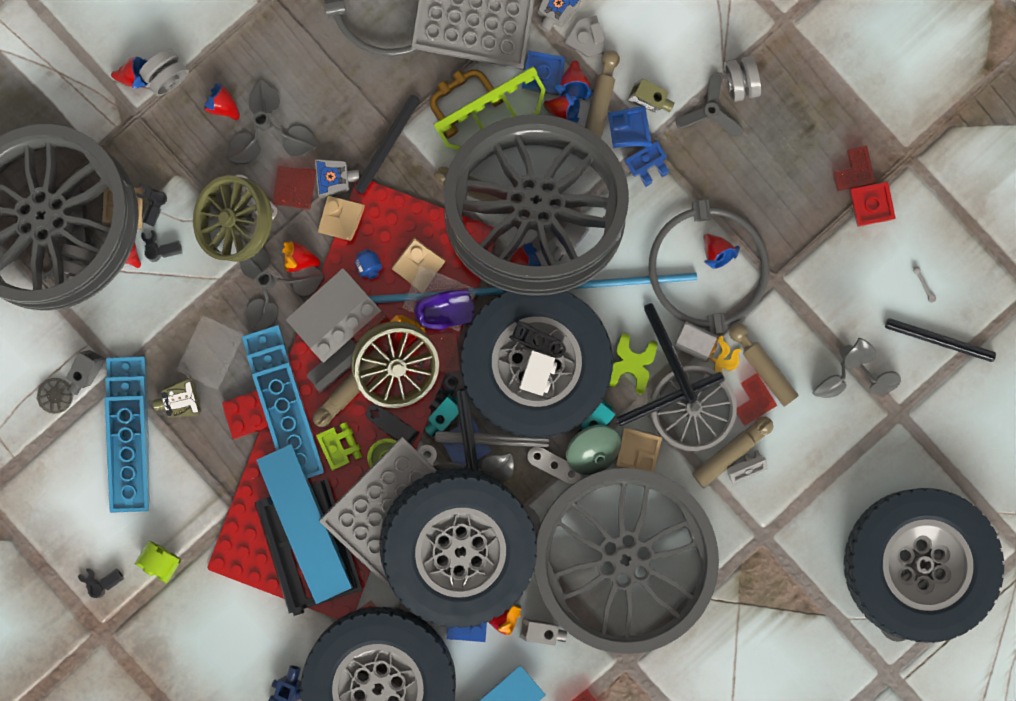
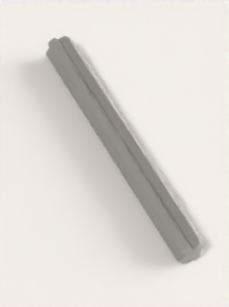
M438 431L435 433V441L463 443L462 433ZM473 433L475 444L548 447L549 437L528 438L517 435Z

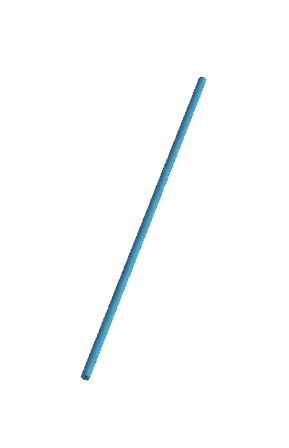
M697 273L657 275L659 283L697 280ZM649 276L589 280L573 289L651 284ZM497 287L468 289L470 292L468 295L470 296L499 295L506 292ZM446 291L369 297L374 303L416 301Z

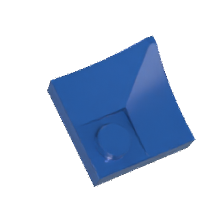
M645 106L608 113L613 148L627 146L652 147Z

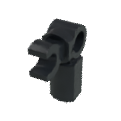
M139 184L145 191L143 194L136 193V196L139 198L147 197L148 201L152 202L142 222L155 227L162 210L160 206L167 202V195L155 189L149 190L145 184Z
M151 230L152 236L149 239H146L144 232L141 233V239L146 243L144 255L151 262H157L161 257L166 258L183 253L180 241L160 245V248H158L157 243H155L157 235L154 230Z
M448 376L437 392L436 398L429 406L430 409L435 411L448 396L454 393L459 383L456 377Z
M90 568L86 569L89 574L87 579L82 574L78 575V579L86 583L88 594L92 598L103 597L105 590H110L124 579V576L117 568L101 579V583L94 579V572Z

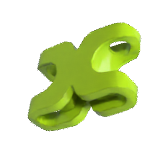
M623 332L616 349V355L622 361L613 364L609 386L614 387L622 374L630 373L636 379V393L642 395L645 392L649 379V372L643 366L650 365L654 361L658 344L657 341L652 340L647 344V348L643 353L635 354L629 348L630 335Z

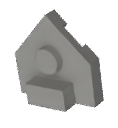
M597 15L578 20L565 45L577 50L586 57L604 54L606 48Z

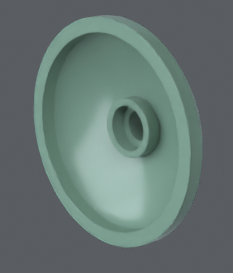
M593 425L583 429L573 437L567 447V463L573 471L583 475L595 474L605 470L618 457L621 449L620 436L613 428L607 425Z

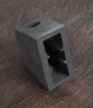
M92 350L79 352L66 377L71 382L67 390L74 395H78L81 388L90 386L106 359Z

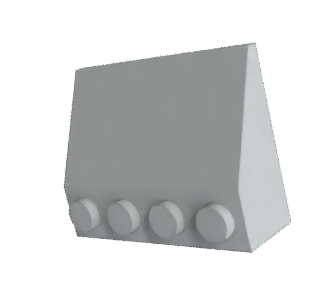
M342 268L292 313L286 321L319 359L325 363L382 310Z

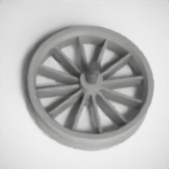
M702 366L683 367L689 381L690 372L704 374L703 379L717 373ZM673 371L659 382L653 392L651 402L659 397H663L660 393L668 382L672 384L676 391L679 390L671 380L675 377ZM726 380L719 383L720 386L700 402L698 398L701 392L697 393V401L692 404H688L686 399H684L685 403L676 402V404L683 406V409L651 413L652 423L657 433L668 444L681 450L700 451L717 445L728 435L736 418V399L729 383ZM723 388L728 402L701 405L718 389ZM729 404L727 420L702 411V408ZM683 411L684 415L666 430L663 429L658 415ZM701 413L726 422L725 427L718 436L702 418ZM686 416L688 420L678 442L666 432ZM697 417L715 437L704 444L700 443ZM691 418L694 420L698 445L682 443Z

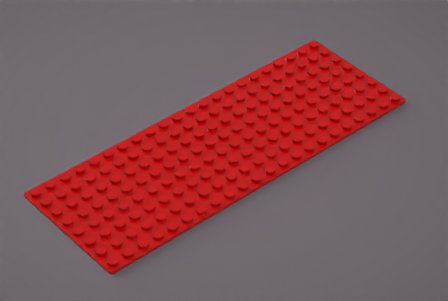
M356 181L349 201L365 205L359 225L351 241L334 237L321 271L324 274V279L312 295L342 268L368 296L420 293L411 283L392 270L393 264L414 237L445 258V263L424 292L476 289L479 287L481 279L470 271L455 253L445 227L444 208L375 182H371L365 193L361 194L355 190L358 182ZM466 216L462 217L468 233L479 245L494 229L493 226ZM496 240L487 249L488 252H492ZM370 249L375 251L381 261L382 269L378 272L379 275L376 278L368 279V277H361L358 273L354 261L357 258L356 255L363 250ZM419 300L375 303L382 311L353 336L351 340L357 345L366 332L377 325L390 322L396 315H402L417 322L414 308ZM464 325L451 326L445 329H426L425 334L431 340L438 354L439 372L433 387L422 399L400 408L380 406L404 421L403 423H407L420 432L411 445L416 450L432 411L429 406L440 390ZM297 333L289 358L325 472L307 479L310 484L328 479L336 503L370 469L367 460L370 447L381 439H396L379 429L377 425L367 418V409L377 404L368 400L361 391L343 410L336 414L327 426L319 427L313 422V413L329 399V396L352 373V368L320 393L307 377V374L322 361ZM387 335L379 337L374 341L385 353L387 350H390ZM412 342L410 345L404 347V348H403V351H402V354H403L414 342ZM370 344L365 350L364 355L368 356L375 347ZM421 345L409 357L429 352L428 347ZM426 359L423 361V368L429 369L430 359ZM419 362L408 364L411 366L420 367ZM406 370V373L418 385L426 377V374H422L421 380H417V376L421 373ZM382 372L378 373V374L366 385V387H367L371 382H373ZM389 375L372 390L374 393L383 395ZM404 375L400 377L404 394L416 388ZM397 377L393 378L388 394L389 397L401 395ZM379 409L371 410L372 419L380 417ZM347 422L349 429L352 428L354 433L352 435L356 444H359L361 448L359 451L362 457L355 460L353 454H349L347 457L350 463L332 471L316 435L333 427L337 434L342 432L340 424ZM266 428L259 431L207 568L209 571L284 599L254 503L271 497L256 461L276 451L270 429ZM346 438L340 440L344 450L350 448ZM292 549V554L304 589L305 596L307 598H313L312 593L308 587V584L305 580V577L302 573V570ZM351 552L362 590L308 608L336 619L355 612L371 570Z

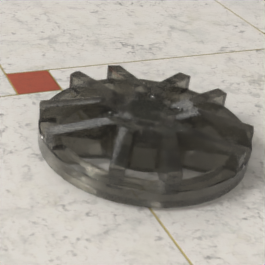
M60 378L45 380L40 384L37 391L36 399L39 406L44 411L52 414L66 411L72 404L73 394L63 393V391L70 384ZM51 381H57L55 386L51 384ZM60 382L64 383L63 387L58 389ZM46 384L51 388L49 391L44 387ZM43 390L46 394L40 396L41 391ZM63 396H70L69 401L62 400ZM47 397L48 401L42 403L41 399ZM60 402L66 403L67 405L63 409H61ZM50 403V410L45 405ZM54 403L57 404V411H53Z

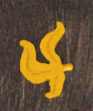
M720 336L718 342L722 353L717 359L713 357L711 361L715 362L714 368L717 373L722 372V368L728 371L734 370L739 364L738 353L741 352V349H736L732 352L731 359L724 360L723 358L730 353V347L723 341V336Z

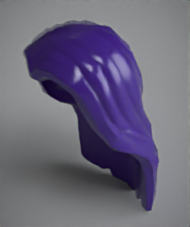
M469 290L446 291L420 299L414 308L416 321L420 326L429 329H445L451 326L471 323L473 320L474 304L471 301V296L468 295L470 293Z

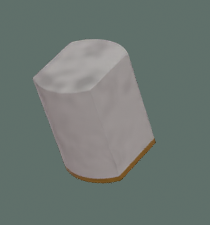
M686 321L679 333L674 348L708 362L710 358L712 359L711 355L713 356L717 343H719V336Z

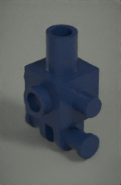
M290 665L286 676L272 682V687L276 688L268 701H298L301 699V681L298 680L300 667Z

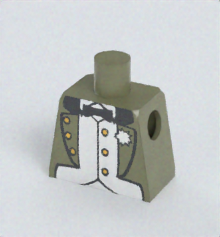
M643 78L634 83L627 101L638 106H645L647 110L655 113L661 109L670 113L675 102L666 98L668 91Z
M192 377L164 388L161 391L162 398L153 400L155 411L166 409L168 417L194 416L202 412Z

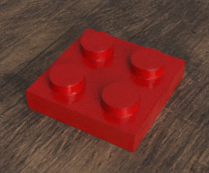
M888 182L849 190L857 227L896 219Z
M257 390L222 402L232 439H238L269 428Z

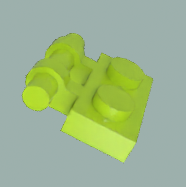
M347 422L340 424L342 432L337 434L333 427L316 435L332 471L350 463L347 457L349 454H353L355 460L362 457L359 451L361 448L359 444H356L352 435L354 434L352 428L349 429ZM346 438L350 448L344 450L340 440Z

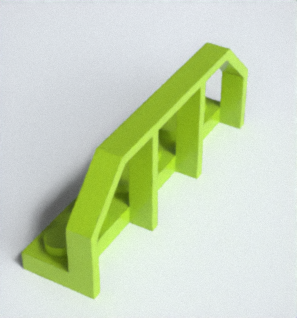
M534 66L496 86V88L467 103L441 120L434 122L433 125L446 147L456 150L462 147L449 143L443 132L452 127L451 123L456 120L460 123L469 117L468 113L471 112L480 130L484 128L476 113L485 108L484 104L489 101L495 103L502 98L512 117L516 116L504 93L506 91L509 94L519 88L517 85L522 82L527 84L535 79L541 90L535 112L532 114L539 115L546 89L539 79Z

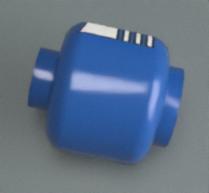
M370 249L359 252L354 261L361 277H368V279L376 278L379 275L378 272L382 269L377 253Z

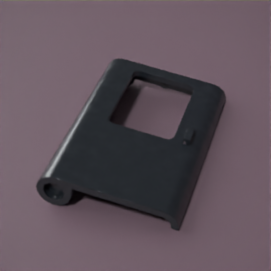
M328 479L310 484L323 515L335 504ZM271 497L254 502L289 614L293 613V616L305 613V608L362 590L350 550L334 536L353 588L316 604L314 598H307L294 561L292 547Z

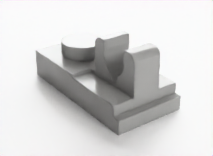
M758 450L754 451L755 458L750 459L746 454L744 462L735 463L727 468L732 484L768 469L765 457H762Z

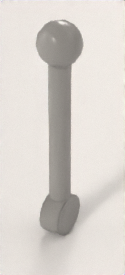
M916 266L913 268V272L917 274L929 296L928 301L933 303L936 301V296L931 294L920 273L921 269Z

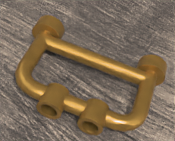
M471 69L463 73L460 70L452 76L454 80L449 84L443 81L437 85L438 91L430 99V108L438 120L445 116L438 107L437 101L441 97L447 96L456 87L465 84L468 79L477 77L487 92L494 89L482 71ZM502 98L495 103L490 101L494 108L504 102ZM458 120L451 123L452 127L443 132L446 139L453 137L459 132L455 125L458 123Z

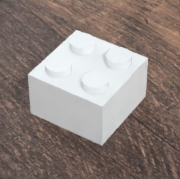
M531 350L519 388L543 396L544 392L548 393L551 384L548 378L550 373L554 374L557 363L554 362L555 358Z

